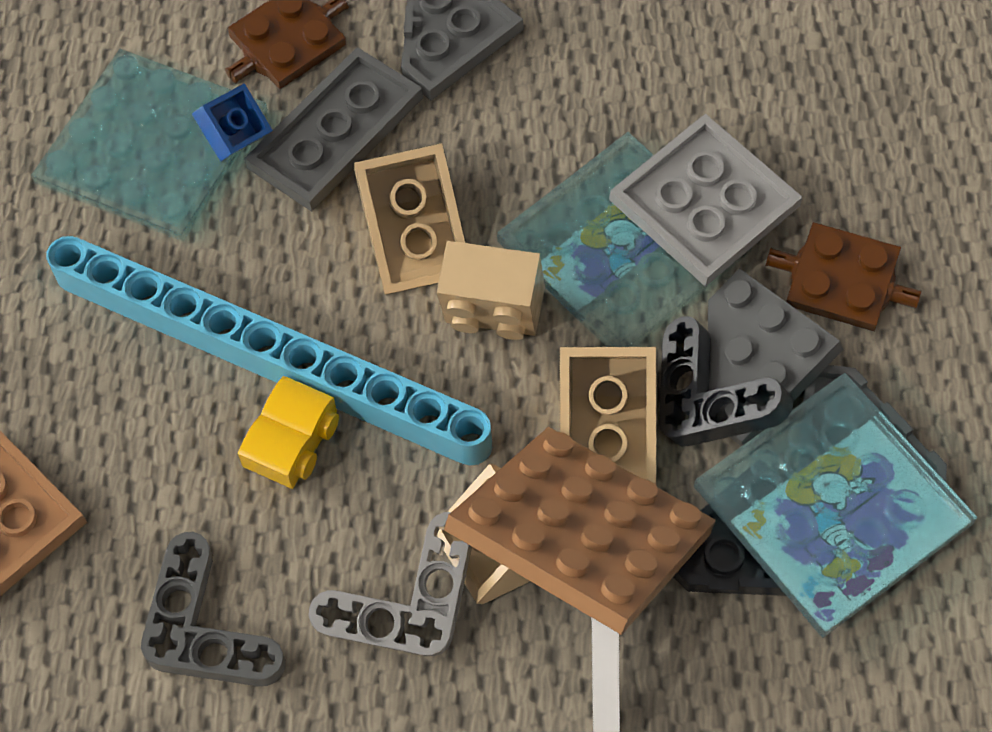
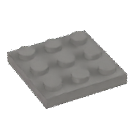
M704 114L611 189L609 200L706 287L799 208L802 196L707 114Z

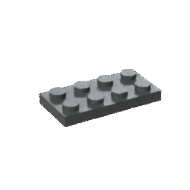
M357 47L244 158L246 167L312 212L354 169V163L362 161L423 99L422 87Z

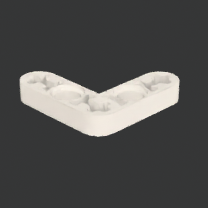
M591 617L593 732H620L619 633Z

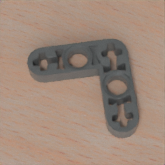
M184 532L176 535L166 549L141 640V650L147 663L155 670L252 686H268L275 683L282 677L286 663L280 645L276 641L264 636L196 626L213 562V554L207 540L201 534ZM195 546L200 558L191 559L187 571L191 579L189 580L182 577L184 563L178 555L179 553H188L190 547ZM176 591L188 592L191 595V601L185 610L172 613L165 609V601L170 594ZM160 620L173 625L170 636L173 644L177 647L176 650H167L165 657H160L156 648H154L155 644L164 643L168 631L164 623H159ZM211 644L224 645L227 648V656L221 664L209 667L201 663L202 651ZM237 646H242L241 652L245 658L258 659L262 651H268L270 659L274 661L273 665H265L262 672H256L252 662L238 660L239 669L233 670L237 662Z

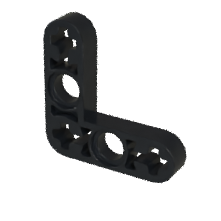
M690 316L679 317L668 325L664 332L662 343L659 427L662 433L675 444L681 447L693 446L768 429L782 424L789 417L793 408L792 395L772 378H760L709 391L710 333ZM693 371L694 375L691 383L686 388L677 390L676 386L680 377L686 372ZM727 403H734V410L731 416L726 421L717 423L716 416L719 409ZM766 405V409L763 410L760 408V406Z

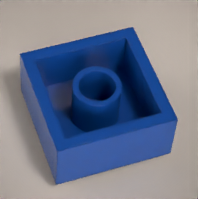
M245 83L208 102L192 113L220 161L273 131Z

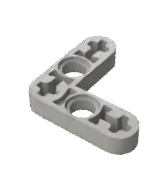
M451 512L438 514L429 523L410 606L336 590H327L319 593L311 602L309 619L312 626L318 632L328 636L423 656H436L448 649L454 635L472 546L463 541H453L449 556L452 559L459 558L457 567L444 561H431L434 552L443 557L445 542L437 537L439 529L444 530L448 515ZM437 570H445L453 578L452 591L443 598L432 597L426 588L428 577ZM338 600V608L357 614L356 604H364L357 617L358 633H350L355 623L344 620H335L333 627H327L328 619L321 616L322 608L331 607L333 601ZM379 609L388 610L394 618L392 632L383 638L374 637L368 629L370 615ZM404 614H412L408 624L419 627H426L429 619H434L435 628L442 631L441 640H432L430 647L424 648L423 638L405 633L406 644L398 643L405 629Z

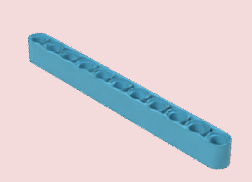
M73 236L61 237L55 240L46 252V259L59 286L72 294L276 383L283 376H286L334 397L336 409L459 463L478 465L491 455L493 445L490 420L484 412L80 238ZM148 296H153V297H151V298H149V299H147V300H143L144 298H146V297H148ZM193 312L192 314L186 317H180L185 313ZM225 329H232L226 334H219ZM264 346H273L267 351H258ZM304 363H313L307 369H298V366ZM342 381H355L346 387L337 386ZM384 398L396 399L388 405L378 404ZM432 415L438 417L437 420L431 423L419 421L425 416ZM473 433L481 436L479 439L471 442L461 440L462 436Z

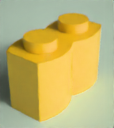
M283 376L272 390L261 415L254 421L240 446L238 456L242 466L291 489L294 488L299 478L306 480L316 464L317 454L314 453L315 449L322 439L329 440L338 426L339 414H337L334 397Z

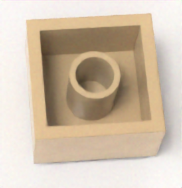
M447 240L437 288V296L445 322L451 323L453 329L464 333H477L479 328L497 330V335L511 340H521L524 338V334L535 336L545 288L540 253Z

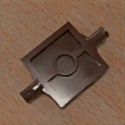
M269 0L228 27L230 38L242 50L244 57L230 67L225 68L227 76L230 79L232 78V81L236 84L255 70L257 73L267 76L279 89L283 88L346 45V37L332 24L331 19L349 8L347 1L329 0L322 6L310 0Z
M815 222L812 223L805 245L798 251L797 255L771 247L765 265L791 272L792 285L786 302L795 309L874 332L880 314L888 306L889 301L916 309L922 290L919 291L895 284V266L900 254V246Z

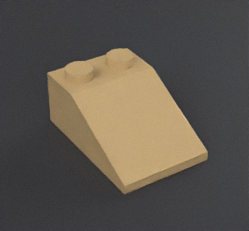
M442 143L354 163L356 180L384 294L387 295L439 283L447 240L465 243Z
M560 347V432L567 434L575 442L591 451L610 458L616 465L634 475L651 481L656 486L657 348Z

